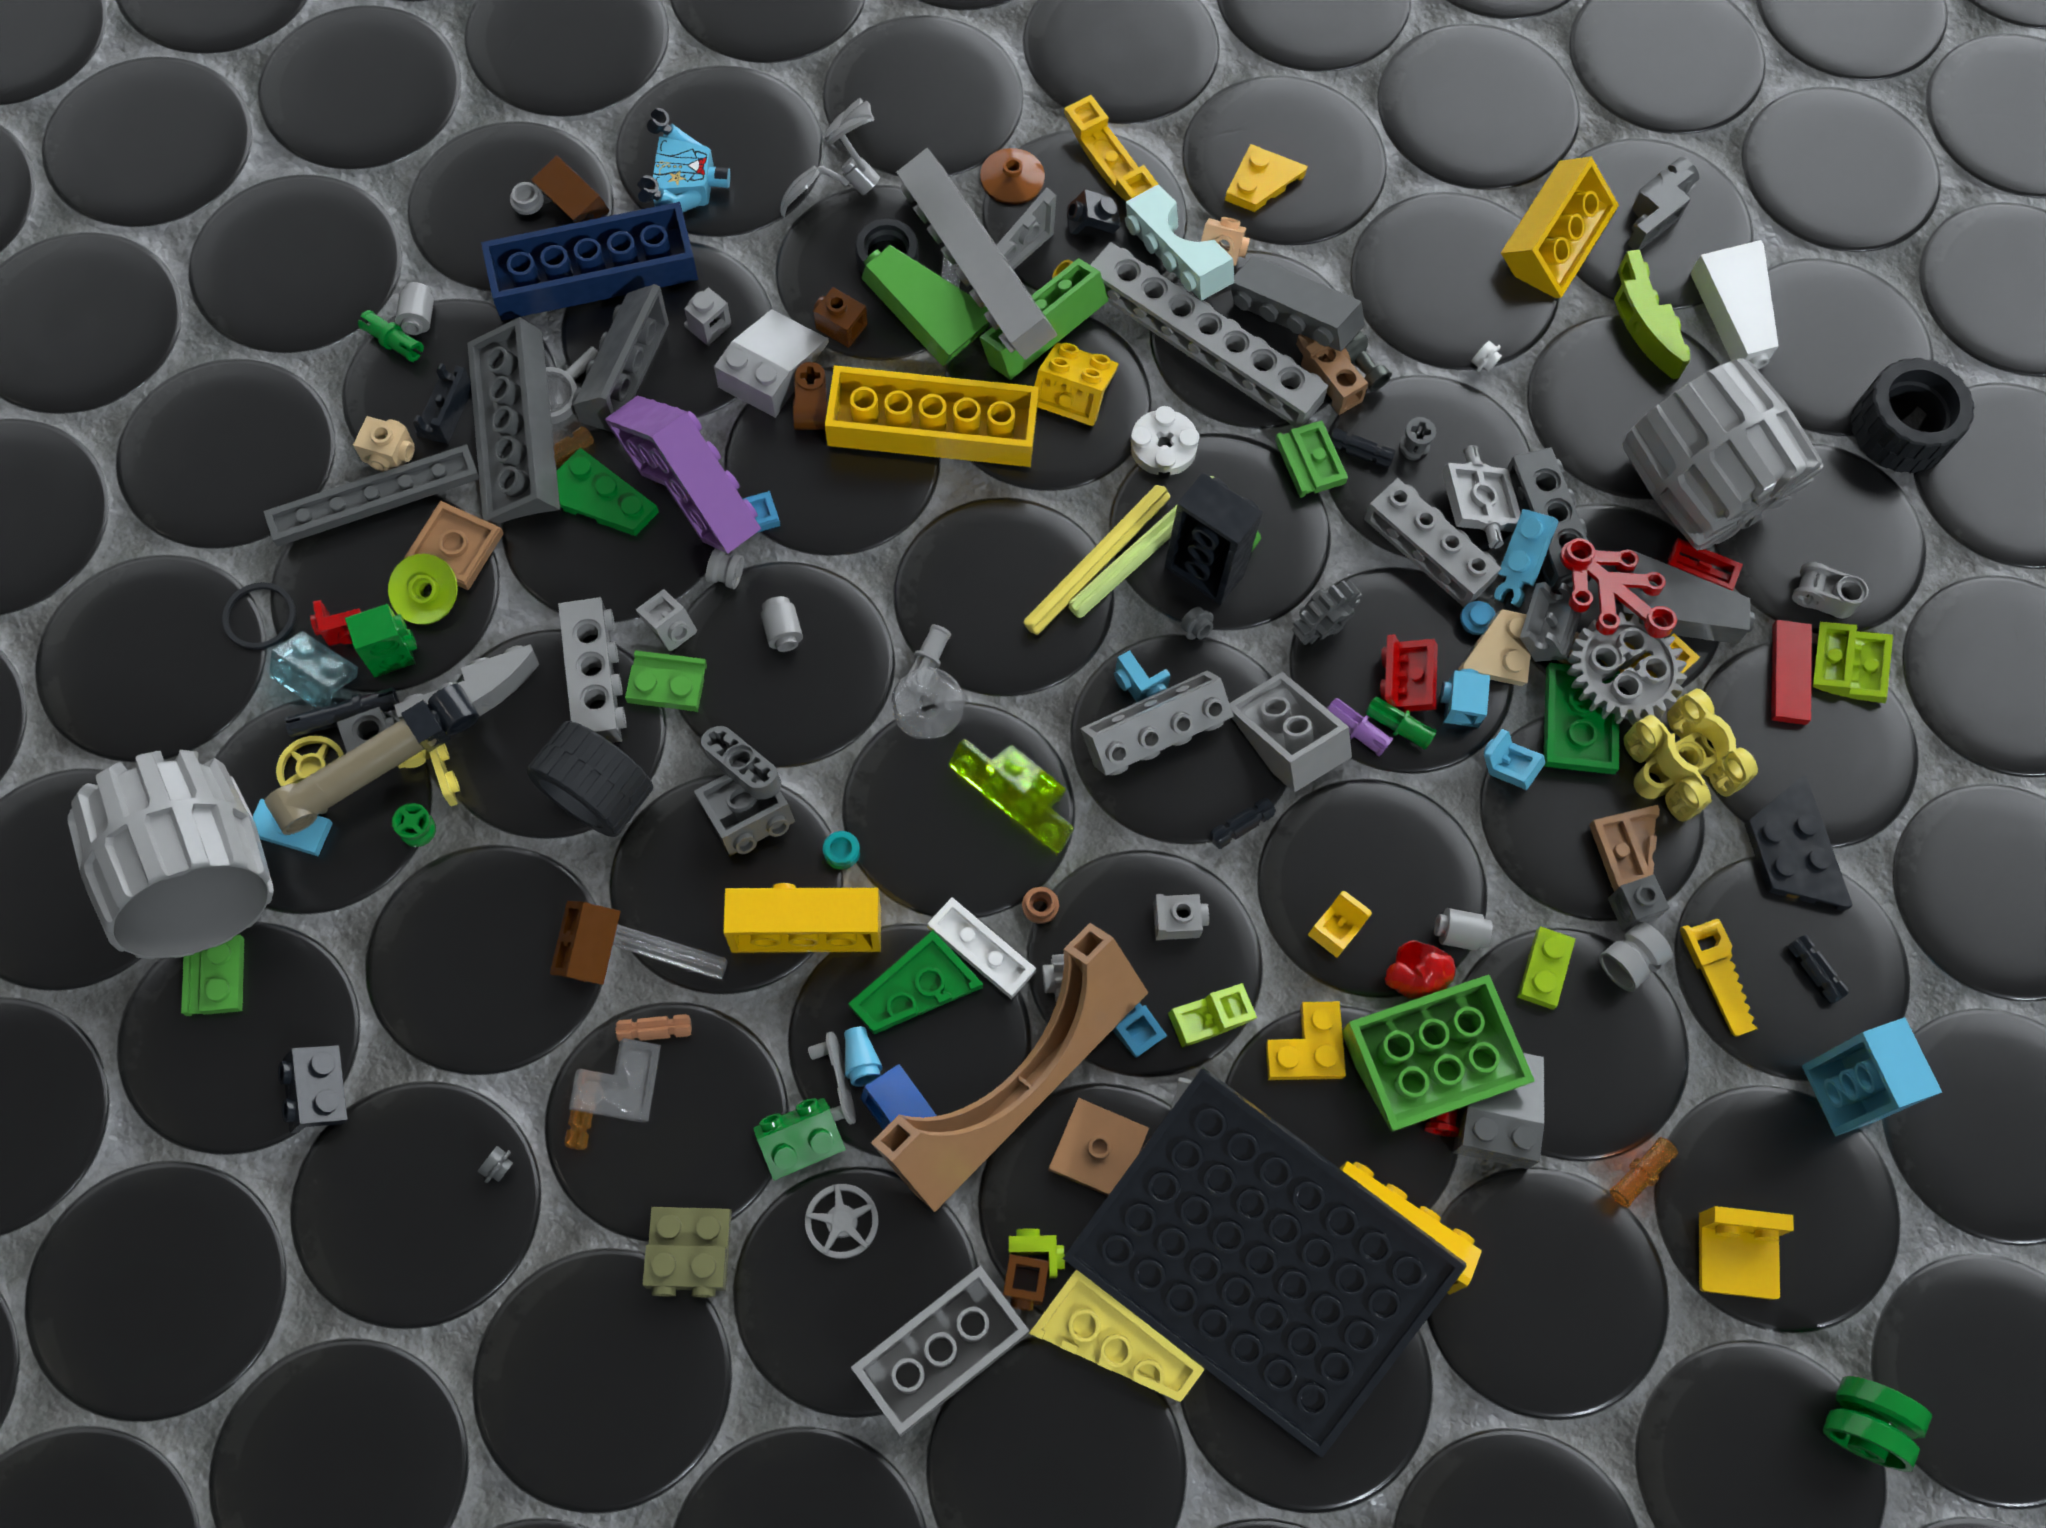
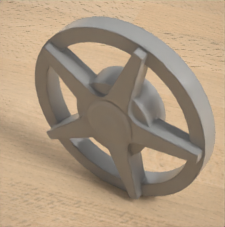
M836 1184L823 1189L812 1199L806 1211L805 1228L809 1240L819 1252L831 1258L847 1259L859 1255L870 1246L878 1230V1212L873 1200L865 1191L853 1185ZM841 1191H849L859 1195L866 1201L867 1205L853 1210L851 1207L843 1204ZM835 1192V1207L828 1214L813 1213L821 1199ZM871 1210L872 1227L867 1239L864 1241L856 1230L857 1218ZM812 1219L825 1222L830 1235L825 1247L816 1240L813 1234ZM851 1236L861 1244L859 1247L847 1252L830 1250L837 1238Z

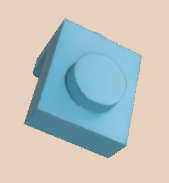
M1130 650L1117 658L1116 672H1114L1119 686L1124 691L1128 689L1136 702L1167 689L1171 676L1168 670L1165 669L1148 678Z
M1501 729L1495 739H1491L1484 750V758L1489 775L1525 790L1529 788L1545 765L1544 755L1512 743L1509 731Z

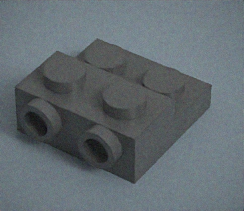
M758 773L754 775L756 781L766 782L758 776ZM727 774L694 790L699 803L730 856L737 852L739 854L751 852L756 847L758 841L769 835L773 837L783 835L789 829V825L795 822L790 807L780 790L771 798L757 799Z

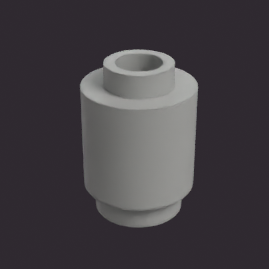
M411 282L406 284L404 289L400 291L395 322L407 334L419 335L427 332L430 328L434 298L428 286L418 282Z
M784 596L770 598L762 604L760 616L769 647L780 652L795 649L803 639L795 606L790 603L789 598Z
M1446 908L1443 914H1438L1436 917L1434 935L1439 936V942L1442 945L1477 951L1479 948L1486 949L1489 946L1493 926L1492 921L1484 919L1482 914Z

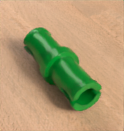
M371 310L361 314L360 317L370 323L366 324L362 320H358V327L377 338L381 346L386 349H394L411 362L420 358L421 355L412 349L416 348L423 352V344L405 334L401 326L395 322L388 323Z

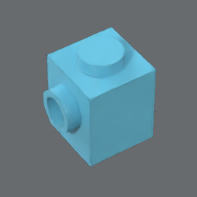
M1473 669L1454 670L1449 681L1443 682L1441 687L1440 703H1445L1443 723L1479 728L1487 716L1490 675L1480 674Z

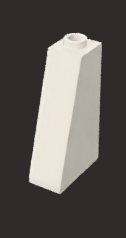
M1759 240L1702 254L1690 274L1731 361L1743 358L1749 360L1757 369L1766 366L1778 348V339L1765 250L1762 241Z

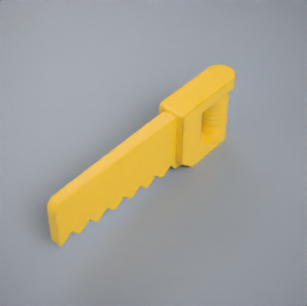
M1714 919L1694 927L1689 925L1680 927L1681 936L1697 969H1701L1732 1035L1740 1036L1756 1030L1757 1027L1752 1024L1754 1017L1748 1013L1750 1006L1744 1002L1747 997L1741 992L1743 985L1737 982L1739 975L1733 971L1736 965L1730 961L1732 958V944L1721 921ZM1714 936L1716 940L1715 946L1702 951L1697 941Z

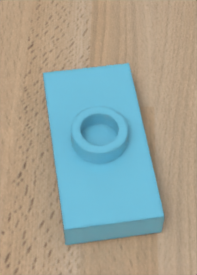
M260 799L253 814V819L261 840L319 856L333 824L330 819L318 816L314 823L306 829L295 834L284 835L267 808L265 800Z

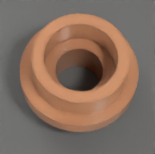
M1035 887L1025 894L1022 901V910L1030 921L1037 924L1048 923L1058 913L1059 900L1052 890L1046 887ZM1037 901H1043L1046 903L1047 909L1040 912L1035 910L1033 905Z

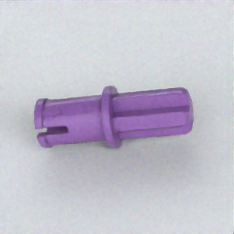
M1334 699L1327 709L1349 727L1350 738L1355 737L1374 751L1377 756L1380 757L1393 740L1392 737H1389L1367 720L1369 718L1367 715L1365 717L1361 716L1340 699Z

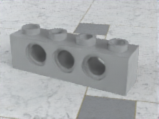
M601 597L558 603L571 721L593 730L611 743L622 742L621 729L627 728L624 708L618 707L617 696L623 695L620 674H614L613 663L619 662L616 642H610L609 631L615 630L612 609L606 610ZM587 636H598L596 640L591 643H583V640ZM592 668H602L597 675H586ZM594 701H605L601 708H589Z

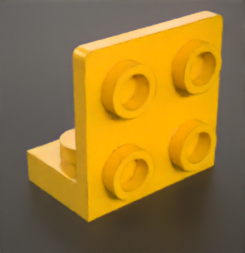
M1056 343L1038 369L1034 385L1039 387L1038 408L1094 426L1097 421L1104 391L1116 373L1119 364L1112 361L1106 355L1091 354L1079 350L1077 346L1070 343Z
M1718 1206L1700 1212V1290L1702 1292L1761 1299H1779V1236L1794 1231L1793 1215Z

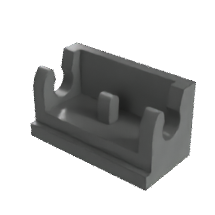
M1546 582L1536 583L1520 635V639L1535 662L1562 660L1569 657L1581 612H1576L1569 606V599L1573 591L1565 583H1561L1559 588L1562 595L1553 593L1551 587Z

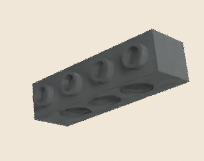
M1552 447L1515 455L1512 457L1507 469L1509 470L1520 513L1523 509L1548 516L1551 515L1559 520L1541 566L1546 583L1551 587V591L1559 590L1561 583L1572 587V571L1566 568L1560 560V552L1562 550L1560 545L1564 546L1566 543L1577 538L1588 539L1586 537V524L1582 518H1579L1575 508L1574 493L1570 488H1567L1565 483L1563 465L1559 459H1556ZM1538 486L1544 487L1547 491L1541 490ZM1587 574V582L1589 583L1592 577Z

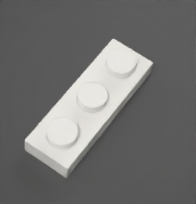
M953 897L927 924V928L930 931L934 930L951 949L1011 1000L1036 973V968Z

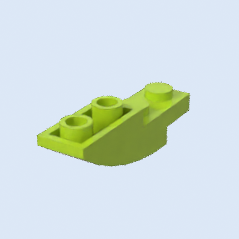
M1640 250L1627 251L1617 270L1622 283L1614 298L1618 312L1627 330L1646 356L1672 379L1680 378L1690 362V349L1688 345L1684 344L1680 320L1678 316H1675L1671 304L1659 305L1658 293L1656 290H1653L1649 279V266L1643 261Z

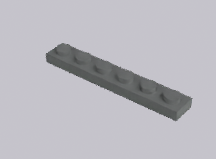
M466 444L265 510L264 515L272 540L278 547L479 480V475L471 452Z

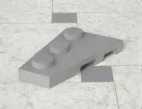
M1048 188L1040 194L997 244V247L1013 270L1054 234L1057 195Z

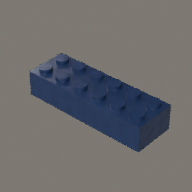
M680 202L481 242L492 298L501 321L623 296L653 284L661 288L698 280Z

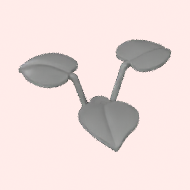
M861 98L854 101L833 120L824 134V138L830 145L840 138L852 156L841 168L845 172L842 176L824 166L816 167L814 165L793 181L783 196L780 213L784 218L787 207L819 175L826 174L840 181L844 186L851 183L861 195L869 192L879 181L880 176L858 155L845 135L863 124L874 121L871 105L868 101L863 102Z

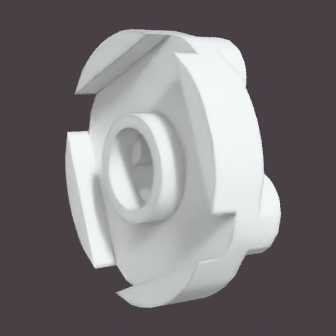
M1168 406L1159 407L1156 411L1143 415L1135 423L1130 441L1132 457L1142 469L1152 474L1158 475L1159 472H1170V475L1181 473L1195 459L1199 433L1194 424L1183 414L1175 412ZM1159 438H1169L1172 446L1163 445L1159 447L1157 445Z

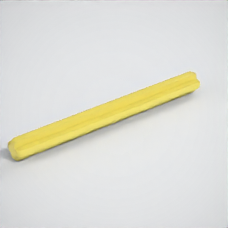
M1155 485L1024 619L1023 623L1028 631L1036 635L1040 634L1069 604L1070 600L1170 500L1171 495L1164 486Z

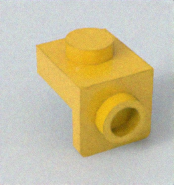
M1342 891L1330 908L1313 926L1308 936L1338 958L1366 923L1372 912L1346 891Z

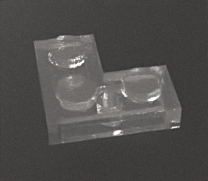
M623 1038L619 1043L614 1075L578 1069L575 1073L569 1109L636 1122H647L649 1120L661 1045Z

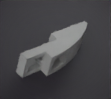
M531 644L527 646H513L503 654L491 658L475 659L468 666L461 668L465 681L445 683L438 690L451 684L461 685L479 716H481L514 693L539 666V662ZM438 690L424 695L413 694L406 697L403 702L395 704L399 720L403 719L402 712L418 702L424 700L428 704L429 698Z

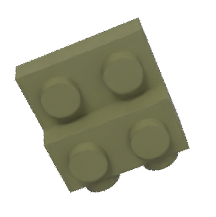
M652 1207L649 1244L646 1245L643 1286L647 1289H652L653 1296L662 1297L676 1296V1290H692L691 1296L702 1298L716 1297V1291H726L732 1211L730 1209Z

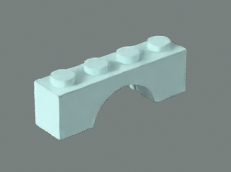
M1159 184L1126 201L1127 217L1125 218V223L1129 232L1132 235H1137L1144 242L1147 250L1151 254L1155 253L1162 260L1166 270L1170 273L1173 272L1181 280L1183 287L1187 291H1192L1202 301L1234 283L1233 258L1215 240L1194 242L1182 239L1174 234L1178 228L1177 202Z

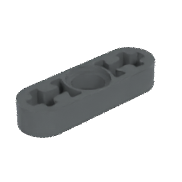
M716 726L703 734L701 745L707 758L754 798L768 799L778 793L781 788V779L776 767L733 731L725 726ZM719 744H721V745L726 744V746H727L726 752L724 751V749H723ZM739 758H750L749 762L742 767L732 766L734 761ZM758 773V776L766 782L756 781L754 775Z

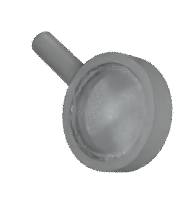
M591 346L566 371L556 367H546L552 424L566 420L575 412V408L572 405L573 395L577 389L575 380L586 371L589 362L592 359L595 360L598 351Z

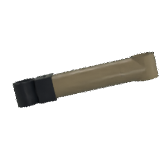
M451 684L438 690L429 698L428 704L424 700L418 702L402 712L403 719L297 784H287L270 793L264 802L284 835H291L306 829L314 823L318 814H325L331 806L422 750L426 749L428 752H431L451 739L449 735L461 733L474 725L479 719V714L461 685Z

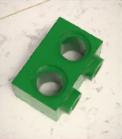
M388 604L345 618L354 648L374 678L416 664L412 651L418 648L411 629H407L402 615L395 616Z

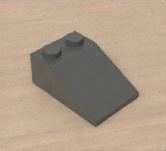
M1523 1053L1535 1082L1458 1109L1456 1127L1459 1128V1134L1454 1137L1452 1153L1529 1169L1540 1162L1544 1131V1057Z

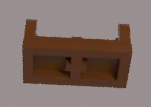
M558 155L531 179L574 223L581 222L582 220L597 219L610 211L600 195Z
M567 901L550 974L604 985L621 911L587 902Z

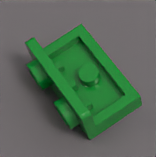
M816 1098L807 1099L796 1106V1110L784 1115L779 1113L769 1115L760 1121V1125L753 1128L774 1181L846 1150L825 1098L819 1100Z

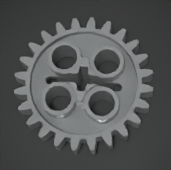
M1619 612L1620 625L1612 635L1601 634L1596 629V620H1593L1588 629L1583 628L1578 636L1579 639H1576L1571 646L1573 652L1567 659L1568 662L1574 664L1568 670V675L1578 677L1571 687L1583 689V693L1578 699L1582 701L1590 698L1592 703L1589 710L1593 711L1598 707L1602 708L1603 719L1608 717L1610 713L1615 714L1617 724H1620L1625 716H1628L1631 725H1634L1640 716L1643 719L1648 715L1654 716L1655 714L1660 718L1667 710L1666 708L1670 709L1675 704L1676 698L1684 690L1680 685L1687 679L1685 674L1680 673L1687 663L1676 660L1682 653V648L1671 649L1670 647L1675 637L1671 636L1665 639L1651 637L1646 632L1644 624L1639 623L1636 614L1632 616L1630 621H1626L1624 614ZM1603 620L1605 624L1613 625L1610 621ZM1624 642L1633 645L1635 650L1629 649ZM1645 653L1651 654V656H1648L1645 659L1640 660L1634 669L1632 667L1628 668L1631 664L1635 663L1638 660V658L1644 655ZM1596 659L1604 661L1608 667L1601 666L1597 663ZM1620 668L1622 670L1626 669L1610 683L1604 684L1602 682L1613 677ZM1646 670L1653 671L1658 678L1650 676ZM1618 687L1625 688L1630 695L1623 694Z

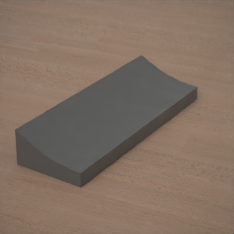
M519 317L467 343L483 520L494 525L527 515L560 510L543 334L540 329Z

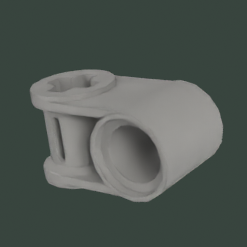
M1809 562L1801 566V582L1799 588L1794 590L1792 599L1803 607L1813 608L1843 619L1852 616L1867 598L1869 589L1863 579L1857 576L1831 569L1821 563ZM1842 594H1845V595L1848 596L1851 600L1845 598Z

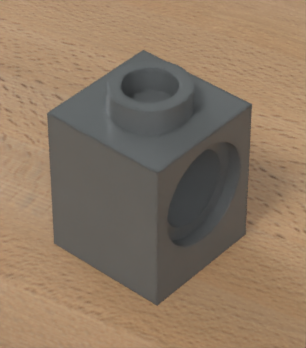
M377 707L338 721L337 725L346 751L349 752L367 741L365 738L370 732L378 730V733L395 724L396 721L393 716L387 718L381 708Z
M1654 874L1621 885L1608 897L1622 931L1631 929L1638 922L1650 923L1655 921L1670 908Z

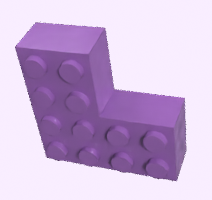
M637 395L605 418V421L640 474L667 487L702 542L729 554L761 529L755 520L758 516L755 508L748 500H743L737 491L740 487L739 483L728 470L724 471L718 462L721 459L720 453L710 441L706 442L699 432L702 426L692 412Z

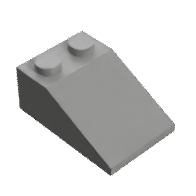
M771 309L736 337L714 365L718 388L776 418L795 391V372L797 368L803 363L815 362L829 340L821 334Z
M1283 672L1230 703L1234 722L1272 773L1294 793L1352 757L1349 727Z

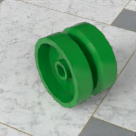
M1842 1377L1836 1393V1401L1843 1409L1830 1410L1823 1433L1842 1448L1873 1463L1898 1471L1913 1472L1920 1448L1912 1439L1925 1438L1932 1414L1914 1399L1885 1385L1860 1377Z

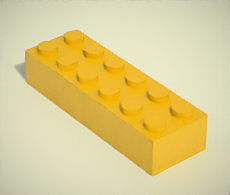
M834 365L825 421L827 446L1031 467L1039 387Z

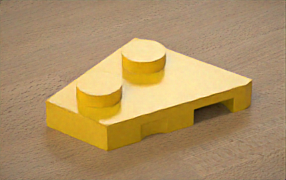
M1250 144L1226 192L1225 201L1255 212L1264 206L1267 200L1283 193L1288 184L1296 179L1299 181L1303 179L1308 166Z

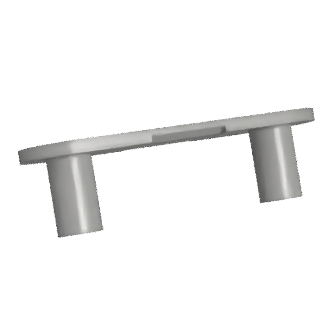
M828 1032L826 1034V1041L808 1047V1052L812 1060L829 1054L831 1065H833L838 1084L837 1091L841 1104L831 1108L830 1111L834 1121L845 1118L849 1124H854L856 1122V1112L848 1078L845 1076V1065L840 1044L836 1035L833 1032Z

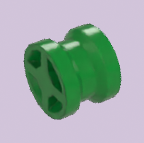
M405 804L395 812L392 818V826L395 832L409 846H424L435 836L436 823L428 811L420 804Z

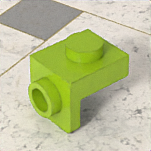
M1017 1229L1016 1236H1009V1256L1010 1254L1017 1256L1048 1255V1279H1056L1057 1269H1065V1260L1062 1259L1064 1257V1245H1057L1056 1235L1040 1236V1229Z

